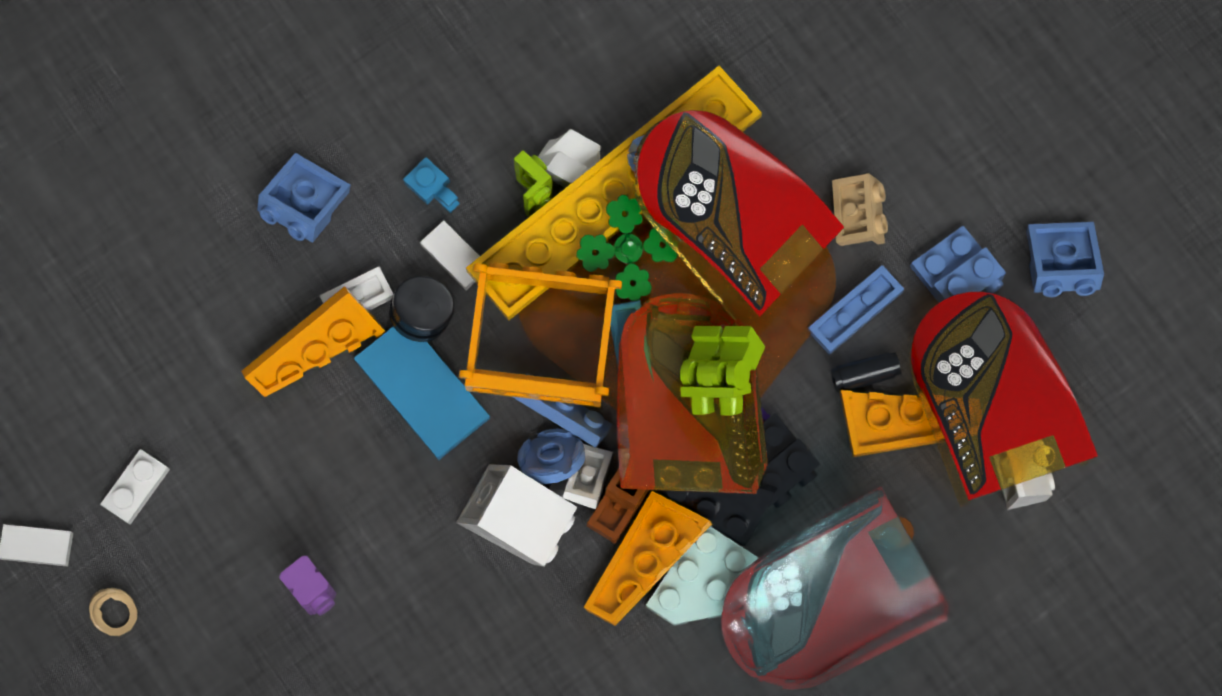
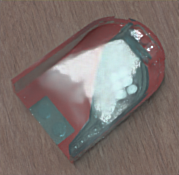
M880 486L804 528L743 569L727 592L721 623L726 646L734 660L746 673L760 682L765 681L783 686L782 689H805L824 683L946 621L948 603Z

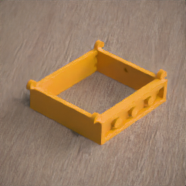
M475 263L473 272H480L468 364L467 370H459V378L465 379L466 391L601 407L602 395H609V388L603 387L614 293L615 289H622V281L609 280V277H604L603 275H589V279L578 278L575 273L570 271H556V274L553 275L544 274L542 269L526 266L522 267V271L511 270L509 265L503 263H489V267L485 264ZM488 280L607 295L596 383L476 369Z

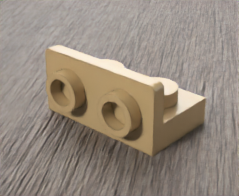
M869 173L832 180L834 215L844 226L836 236V243L840 246L873 241L877 245L884 244V234L888 231V224L882 210V202L886 198L883 184Z

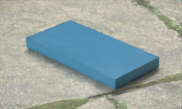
M392 327L354 357V361L438 461L490 419V415L473 395L466 391L462 382L427 342L409 340Z

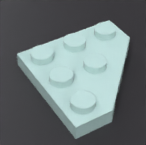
M710 526L669 569L647 602L646 608L674 626L723 616L725 598L731 584L743 569L759 558ZM766 562L759 566L752 581L750 610L754 609L755 588L762 570L767 565ZM769 564L764 570L757 587L756 609L769 607L763 588V581L770 567Z

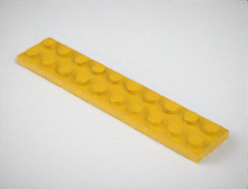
M720 66L716 67L467 266L466 272L478 284L480 272H473L475 263L485 264L487 267H489V263H503L509 265L511 270L522 271V267H536L542 269L544 274L553 275L556 274V271H571L583 261L576 257L577 250L581 248L580 239L583 236L592 235L595 238L597 235H603L607 242L619 232L618 227L613 228L608 223L610 216L606 212V206L609 202L617 201L620 195H626L629 197V200L635 198L642 203V210L639 214L647 210L640 194L637 172L631 169L627 160L628 150L634 139L650 133L661 121L683 111L699 110L716 114L732 123L742 132L760 119L762 112ZM695 122L696 126L700 130L706 133L718 144L720 150L724 148L723 145L714 136H712L708 131H706L703 127H701L699 124ZM625 211L622 212L623 217L626 216ZM488 280L486 295L509 321L549 288Z

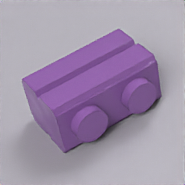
M301 556L280 573V580L309 615L317 613L321 616L335 605L333 599L336 598L337 593L307 556Z

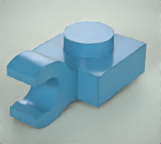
M427 157L403 179L404 184L427 205L435 198L451 213L460 204L457 201L458 197L446 187L450 183L449 177Z

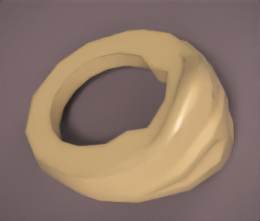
M101 589L93 594L90 600L89 612L91 621L97 629L110 636H121L131 631L137 621L138 610L133 599L121 589ZM110 598L122 601L129 609V620L120 628L110 627L103 620V612L100 608Z

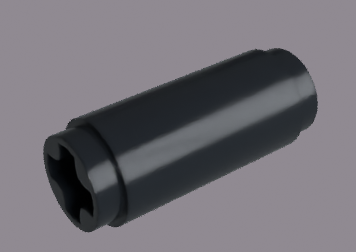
M887 352L838 365L836 368L830 369L835 390L838 392L893 379L897 375H901V366L896 352Z

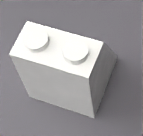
M489 464L456 523L533 565L545 567L546 563L551 562L557 554V543L562 534L566 533L573 525L575 520L573 514L577 506L511 465Z

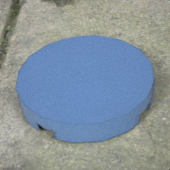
M556 428L537 433L538 438L532 441L529 438L518 451L517 461L521 472L540 484L558 483L570 478L580 470L585 461L583 442L565 429Z

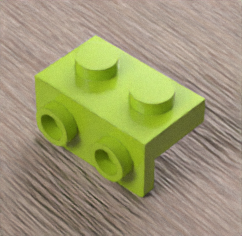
M522 150L514 158L516 180L527 190L523 195L525 214L530 217L553 197L552 177L545 171L547 167L539 157L534 154L530 157Z

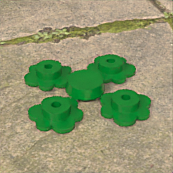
M620 195L617 201H611L607 204L606 212L610 216L608 220L609 225L613 228L618 227L619 231L624 234L616 240L614 247L606 243V238L603 235H597L595 238L592 235H585L580 239L581 248L577 250L576 257L579 260H583L582 266L586 271L593 272L597 268L606 269L609 265L608 259H611L615 254L618 260L627 264L623 272H619L615 276V280L622 281V289H615L616 295L622 299L629 298L631 302L639 301L641 296L649 295L652 290L650 282L647 281L649 278L648 271L640 270L636 264H633L641 257L643 249L646 253L652 254L651 258L654 262H661L662 260L673 262L677 258L678 253L676 249L681 246V240L665 227H661L660 230L653 228L649 231L650 238H647L642 245L641 240L637 236L629 234L633 231L634 225L641 224L643 220L642 215L639 214L642 210V203L638 199L629 200L628 196ZM623 211L626 212L625 217L622 216ZM593 250H596L595 256L592 254ZM631 280L634 281L633 286L630 285Z

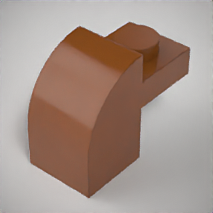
M618 468L606 487L603 499L587 522V527L616 544L630 520L637 513L649 490L621 489Z

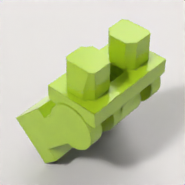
M695 326L691 335L694 340L689 358L682 363L680 369V378L683 385L680 387L681 397H690L692 414L694 415L714 413V398H719L720 415L732 416L742 413L743 395L751 393V383H749L750 371L756 370L765 345L752 326H725L724 330L721 326Z

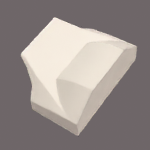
M569 129L559 138L549 140L538 157L546 165L547 169L545 171L552 177V181L566 188L601 160L600 145Z
M583 444L585 461L580 470L570 478L558 483H551L549 490L562 496L564 499L596 509L606 481L613 452Z

